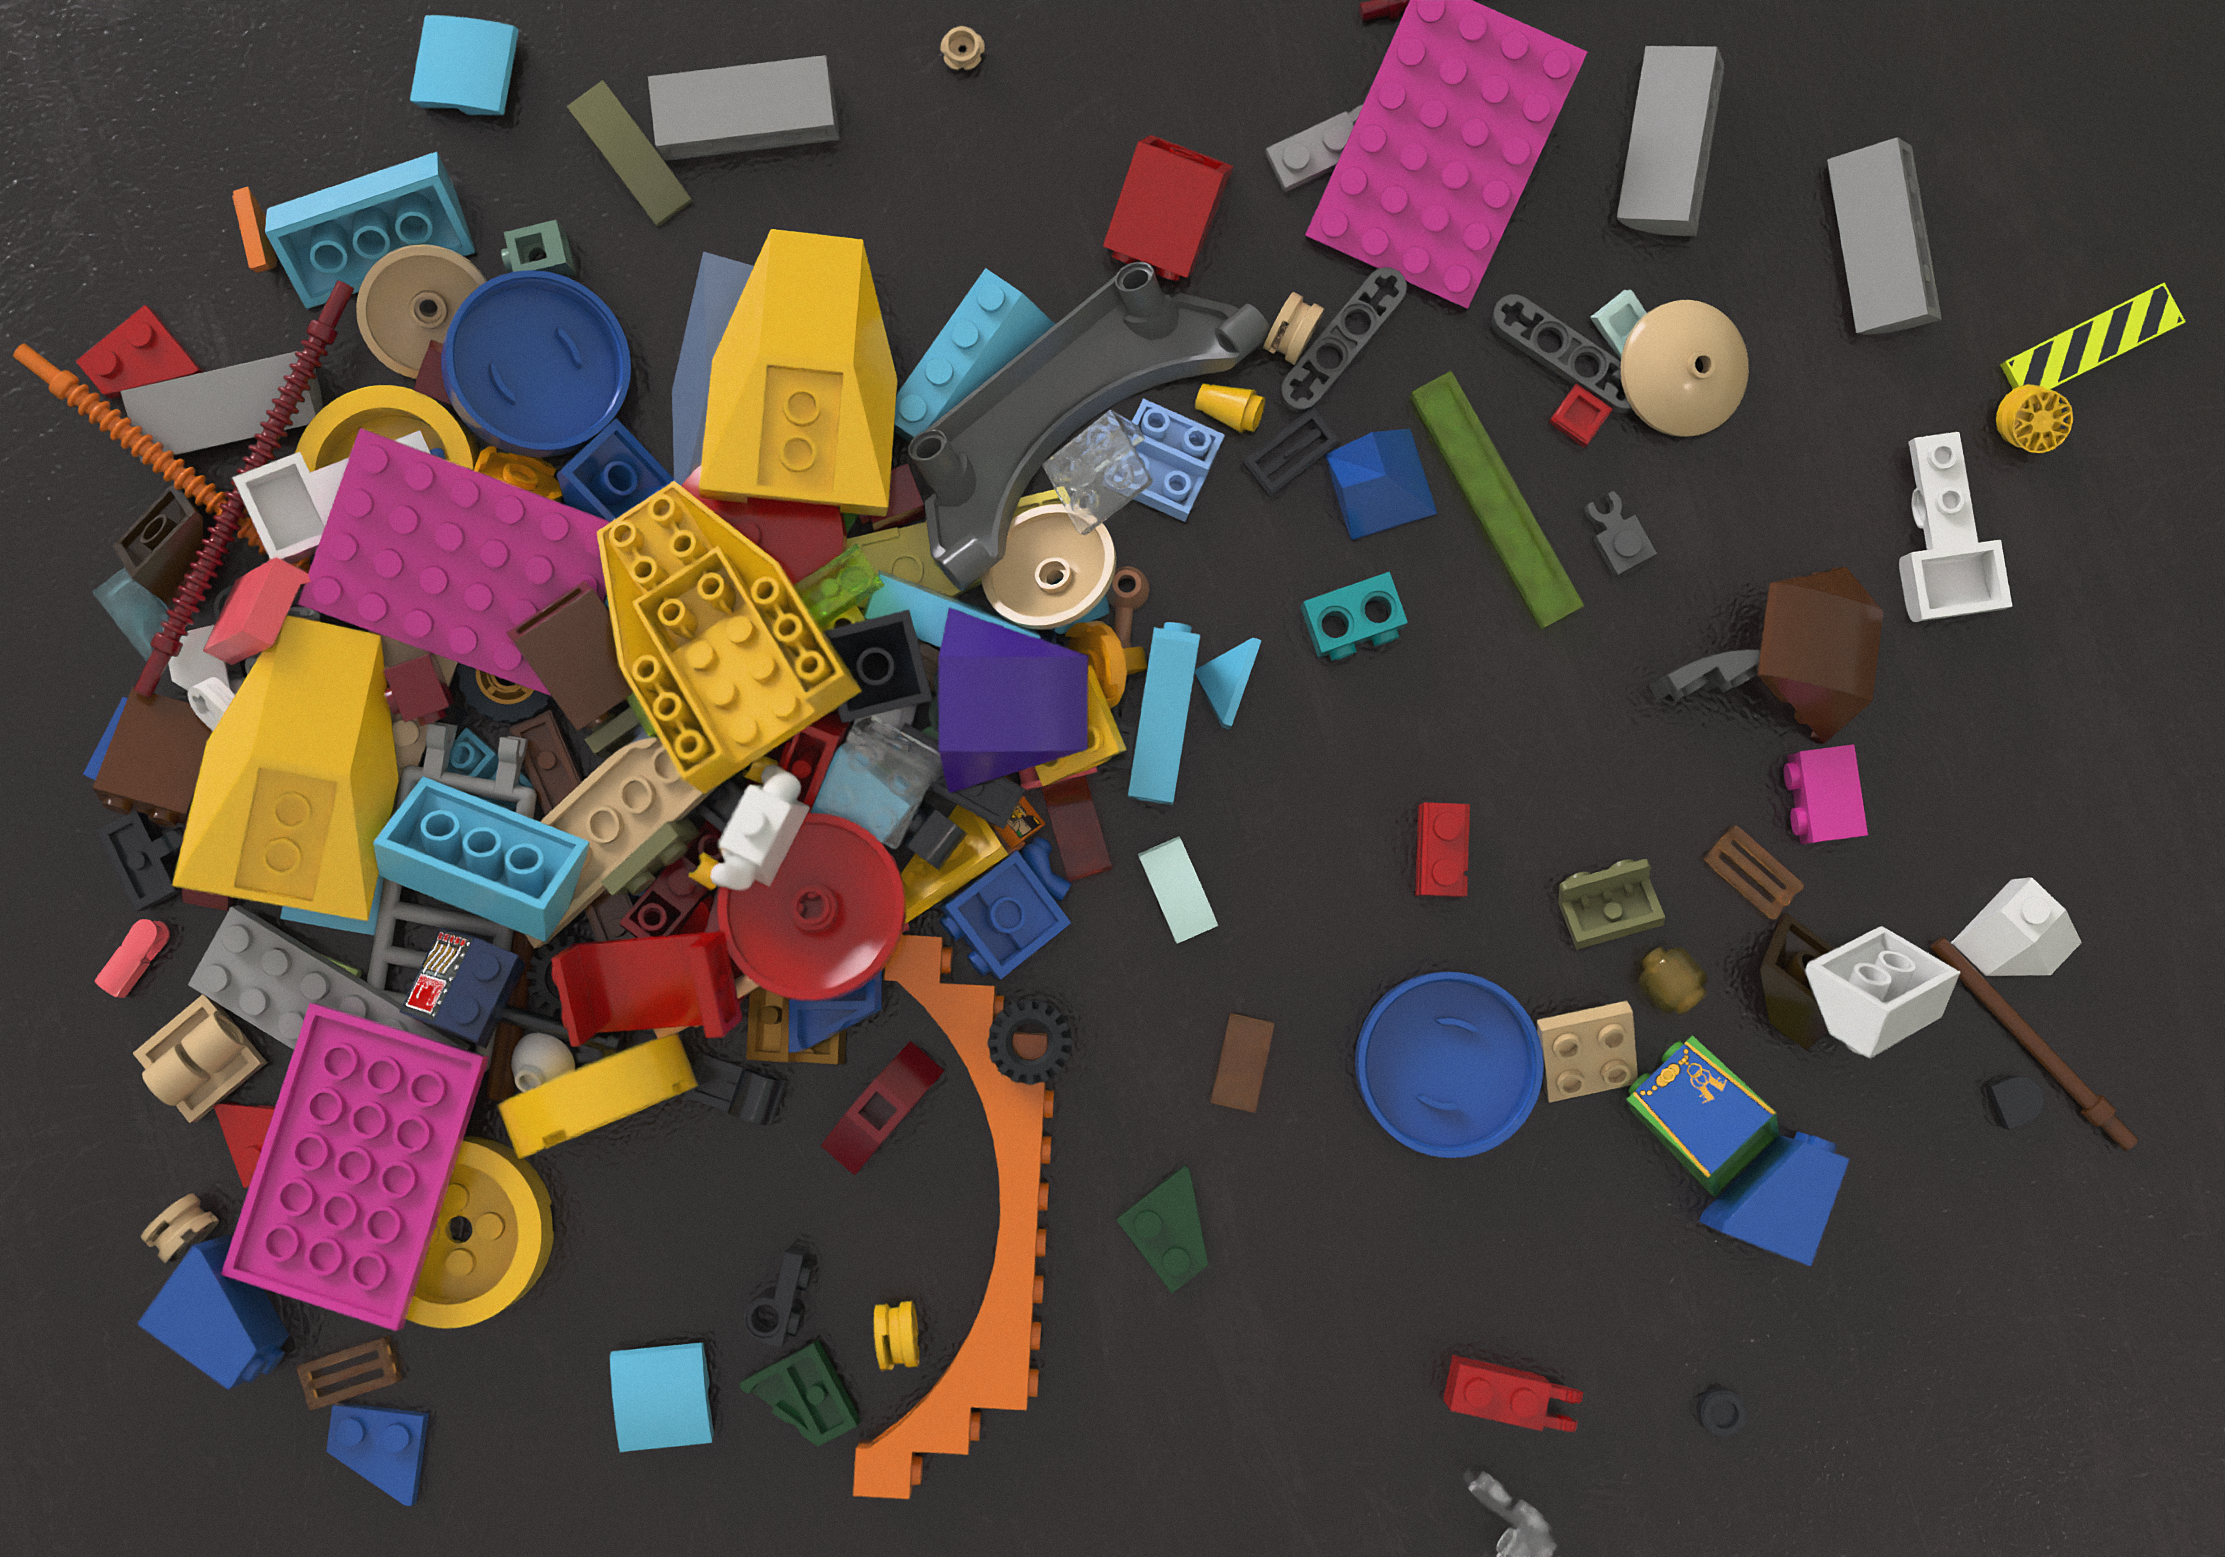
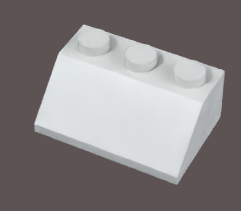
M1883 926L1809 962L1805 970L1829 1033L1843 1041L1853 1052L1865 1055L1868 1058L1877 1055L1941 1018L1960 975L1958 970Z

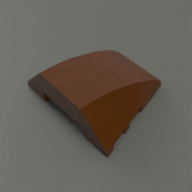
M1835 567L1827 572H1814L1810 576H1797L1769 583L1758 676L1781 703H1790L1794 707V718L1799 724H1808L1813 730L1810 737L1816 744H1825L1873 701L1883 610L1847 567Z

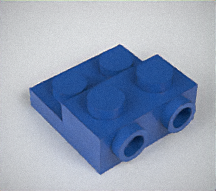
M1017 850L1009 853L1008 856L995 864L978 879L970 881L939 906L940 910L944 913V916L939 919L940 924L954 941L962 937L972 952L966 957L981 977L990 974L993 979L999 980L1071 924L1070 920Z

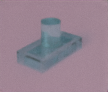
M123 567L92 593L147 662L154 649L150 643L155 633H162L164 629L160 623L162 621L167 622L170 618L166 613L168 608L158 597L134 581L126 568Z

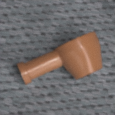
M1130 566L1115 569L1112 583L1106 592L1108 603L1115 608L1113 631L1119 638L1122 649L1132 647L1130 636L1133 611L1141 608L1149 596V583L1146 576L1140 570ZM1126 578L1133 580L1136 585L1134 590L1128 593L1122 592L1118 587L1119 582Z

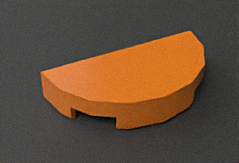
M249 187L233 191V201L249 268L256 273L275 268L277 263L276 252L265 233L266 218L257 199Z

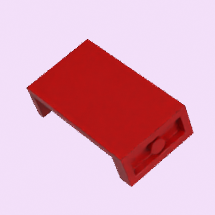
M724 931L573 943L551 959L553 965L552 979L558 987L563 1008L562 1022L568 1031L571 1047L581 1046L593 1035L600 1032L704 1025L706 1038L724 1037L743 1020Z

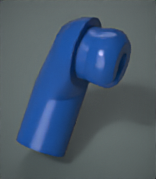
M1033 837L1029 844L1023 846L1021 856L1052 898L1062 902L1072 883L1051 871L1048 857L1052 851L1050 842L1043 837Z

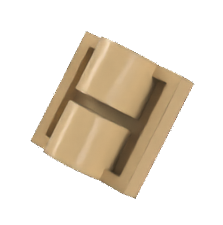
M203 994L133 1052L134 1056L146 1069L143 1071L142 1077L147 1087L165 1104L176 1106L189 1123L198 1122L214 1108L213 1106L219 1104L267 1063L220 1004Z
M1628 1001L1537 1020L1538 1030L1536 1031L1543 1052L1544 1092L1549 1103L1629 1086L1638 1079L1633 1011Z

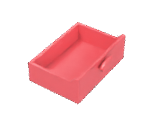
M275 557L236 579L203 651L230 665H234L273 646L298 589L304 586L305 583L311 582L308 573Z

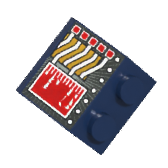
M440 928L399 1012L486 1049L526 964L518 955L472 936Z

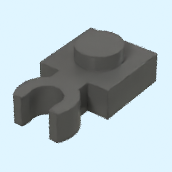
M1611 491L1605 496L1610 506L1608 514L1599 513L1593 502L1587 504L1584 510L1587 519L1591 523L1600 526L1603 530L1593 540L1612 575L1616 577L1654 557L1657 552L1636 515L1623 520L1620 514L1622 510L1621 499L1614 491Z

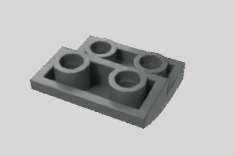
M1761 650L1730 651L1712 655L1683 666L1648 686L1657 700L1671 695L1674 701L1700 687L1707 692L1719 686L1722 693L1758 674L1754 665L1760 661Z

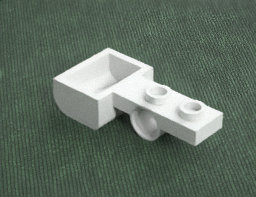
M420 430L395 440L430 453ZM298 452L233 477L270 560L277 557L291 564L315 555L349 458L310 473L301 453Z
M1953 432L1912 439L1909 441L1916 482V489L1912 495V512L1917 526L1924 530L1927 550L1911 552L1899 559L1904 599L1910 619L1913 622L2004 610L2012 607L2001 540L1978 543L1960 433Z

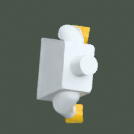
M763 755L752 762L748 771H743V777L764 786L750 785L747 788L719 843L725 863H719L705 853H702L698 858L701 860L699 867L693 873H689V877L710 890H713L716 886L745 890L755 880L770 887L810 809L808 805L795 800L800 792V783L797 778L779 767L778 761Z

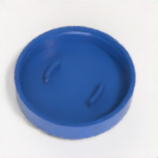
M524 270L503 274L485 282L462 302L444 338L441 353V370L445 390L451 404L463 422L475 434L503 451L525 457L540 458L563 455L583 447L611 422L621 408L627 394L631 375V361L627 340L617 318L596 294L582 284L565 276L546 271Z
M1461 972L1427 973L1408 979L1391 989L1376 1003L1368 1014L1361 1028L1355 1051V1072L1358 1088L1368 1111L1375 1121L1388 1134L1405 1146L1436 1157L1460 1158L1477 1155L1500 1145L1510 1138L1522 1126L1533 1110L1543 1079L1544 1063L1540 1039L1525 1009L1512 995L1497 984L1484 978Z

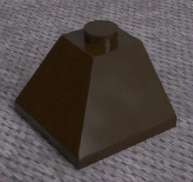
M175 482L158 497L113 545L130 577L173 609L176 604L172 602V599L174 597L179 598L182 593L178 590V587L187 584L184 575H191L193 572L190 563H197L199 560L196 551H203L204 544L202 543V539H204L203 517L191 499L185 497L184 489L176 490L174 488Z
M1786 912L1780 918L1761 965L1760 973L1769 1022L1779 1029L1785 1037L1808 1050L1829 1030L1805 970L1809 962L1835 950V948Z

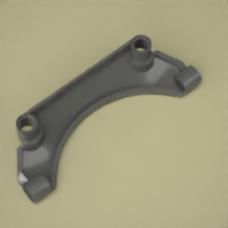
M1134 262L1123 267L1110 281L928 429L916 435L910 442L908 454L928 488L934 492L924 503L930 553L936 565L960 591L968 588L1003 559L1011 520L1022 494L1044 461L1063 441L1094 416L1136 393L1177 379L1223 372L1233 368L1266 340L1271 328L1265 317L1251 304H1245L1238 309L1233 305L1183 293H1178L1171 298L1162 291L1150 264Z

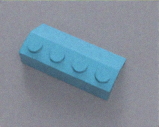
M438 152L267 208L265 233L306 309L326 303L337 280L353 287V293L359 292L361 284L371 267L383 256L405 246L435 245L450 249L462 256L475 253L456 190Z
M985 268L897 393L894 432L908 442H911L916 435L933 425L1051 329L1055 323L1022 292Z
M422 776L373 842L379 876L544 942H547L570 906L589 850V841L424 776Z

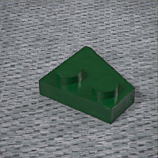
M1185 1164L1116 1217V1221L1171 1293H1174L1208 1266L1191 1174Z
M819 1340L761 1369L738 1383L742 1391L748 1395L753 1392L773 1407L771 1412L785 1423L795 1425L799 1433L817 1447L857 1427L862 1422Z

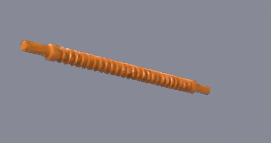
M26 343L21 344L14 351L13 357L49 384L50 393L60 400L67 398V405L69 407L78 406V414L80 416L88 414L90 424L100 423L99 429L101 432L110 431L111 440L116 441L120 439L123 449L132 448L131 454L133 457L141 455L143 457V465L153 464L152 470L155 474L163 472L165 482L173 480L176 490L185 489V497H195L196 506L205 505L208 515L216 513L220 516L223 510L219 507V504H226L228 502L225 496L226 492L217 493L214 483L205 484L206 478L204 475L195 476L194 467L186 469L183 459L174 460L173 451L164 452L163 443L157 442L154 444L151 434L142 435V427H132L131 418L121 419V411L119 409L111 411L109 401L100 402V395L98 393L89 394V386L87 384L79 385V378L69 370L60 371ZM245 508L244 513L247 515L248 510ZM248 516L246 519L240 518L238 525L241 526V530L238 531V538H248L249 547L258 546L259 555L268 554L252 519ZM307 557L290 565L309 573L311 559Z

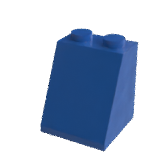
M1798 1131L1794 1139L1779 1135L1702 1212L1699 1222L1725 1234L1811 1266L1849 1159L1835 1154L1836 1144L1816 1136Z
M224 1235L191 1247L140 1319L138 1325L230 1390L246 1381L252 1383L262 1373L265 1375L271 1373L285 1354L280 1348L289 1337V1334L263 1288L221 1275L233 1239L230 1235Z

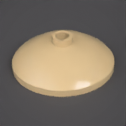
M426 244L410 245L396 249L378 260L368 271L361 284L357 297L356 314L362 337L371 352L383 364L401 375L416 379L430 340L432 339L443 344L446 332L462 302L475 289L487 282V280L473 263L450 249ZM429 299L437 304L438 309L434 313H426L422 310L420 303L423 300Z
M1694 300L1669 302L1646 313L1629 333L1623 347L1620 365L1624 393L1635 413L1653 429L1678 437L1707 433L1729 419L1744 396L1749 374L1747 350L1736 326L1720 310L1706 303ZM1697 358L1703 362V371L1701 373L1695 367Z
M1063 504L1036 507L1011 520L1003 559L981 576L984 592L996 612L1005 620L1017 626L1044 630L1070 624L1091 611L1108 591L1116 569L1115 546L1104 524L1084 509ZM1063 578L1059 583L1052 585L1056 579Z

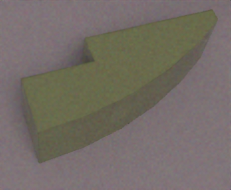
M603 80L567 106L574 119L657 228L693 202L675 175Z

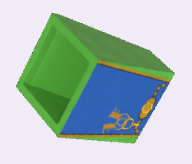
M1691 1036L1684 1044L1678 1041L1672 1045L1661 1059L1663 1064L1652 1075L1649 1073L1641 1075L1630 1087L1629 1093L1631 1095L1626 1100L1631 1111L1715 1198L1780 1135L1776 1112L1694 1036Z

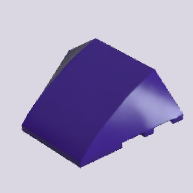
M950 607L939 653V754L948 792H955L1087 750L1088 656L1005 628L997 623L965 614V612Z

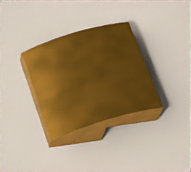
M761 986L750 992L746 1060L845 1064L846 1029L803 1052H789V998L774 994Z

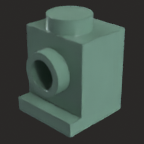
M557 220L504 232L507 248L501 249V254L507 273L537 270L567 275L568 277L577 275L567 233ZM546 253L545 259L533 261L536 254Z

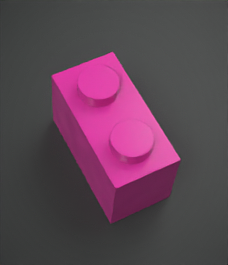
M1854 744L1800 751L1787 755L1788 763L1784 765V781L1787 789L1793 791L1795 808L1791 809L1790 820L1794 834L1800 837V843L1808 844L1867 836L1868 831Z

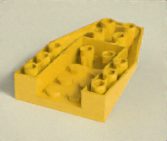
M776 229L770 230L712 359L699 482L700 498L747 503L748 497L835 505L840 506V512L886 517L889 503L897 376L863 239Z
M675 481L597 531L619 667L682 779L703 794L861 692L860 687L782 567Z
M286 615L273 646L262 651L207 741L173 886L368 921L379 874L373 842L390 821L399 781L391 712L384 693V689H387V680L383 671L385 670L380 634Z

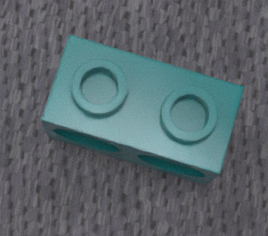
M1390 572L1303 601L1300 607L1318 658L1330 655L1331 661L1357 653L1355 645L1372 640L1374 646L1394 641L1400 638L1398 630L1403 629L1408 623ZM1372 601L1382 603L1387 608L1388 619L1382 623L1370 621L1365 614V605ZM1328 616L1339 617L1345 624V635L1339 638L1329 637L1322 629V620Z

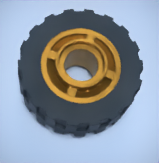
M461 663L457 667V675H460V683L458 684L460 691L464 692L466 696L465 700L471 707L477 710V713L493 721L516 725V723L524 722L547 712L546 710L556 703L552 696L517 683L512 686H505L500 677Z

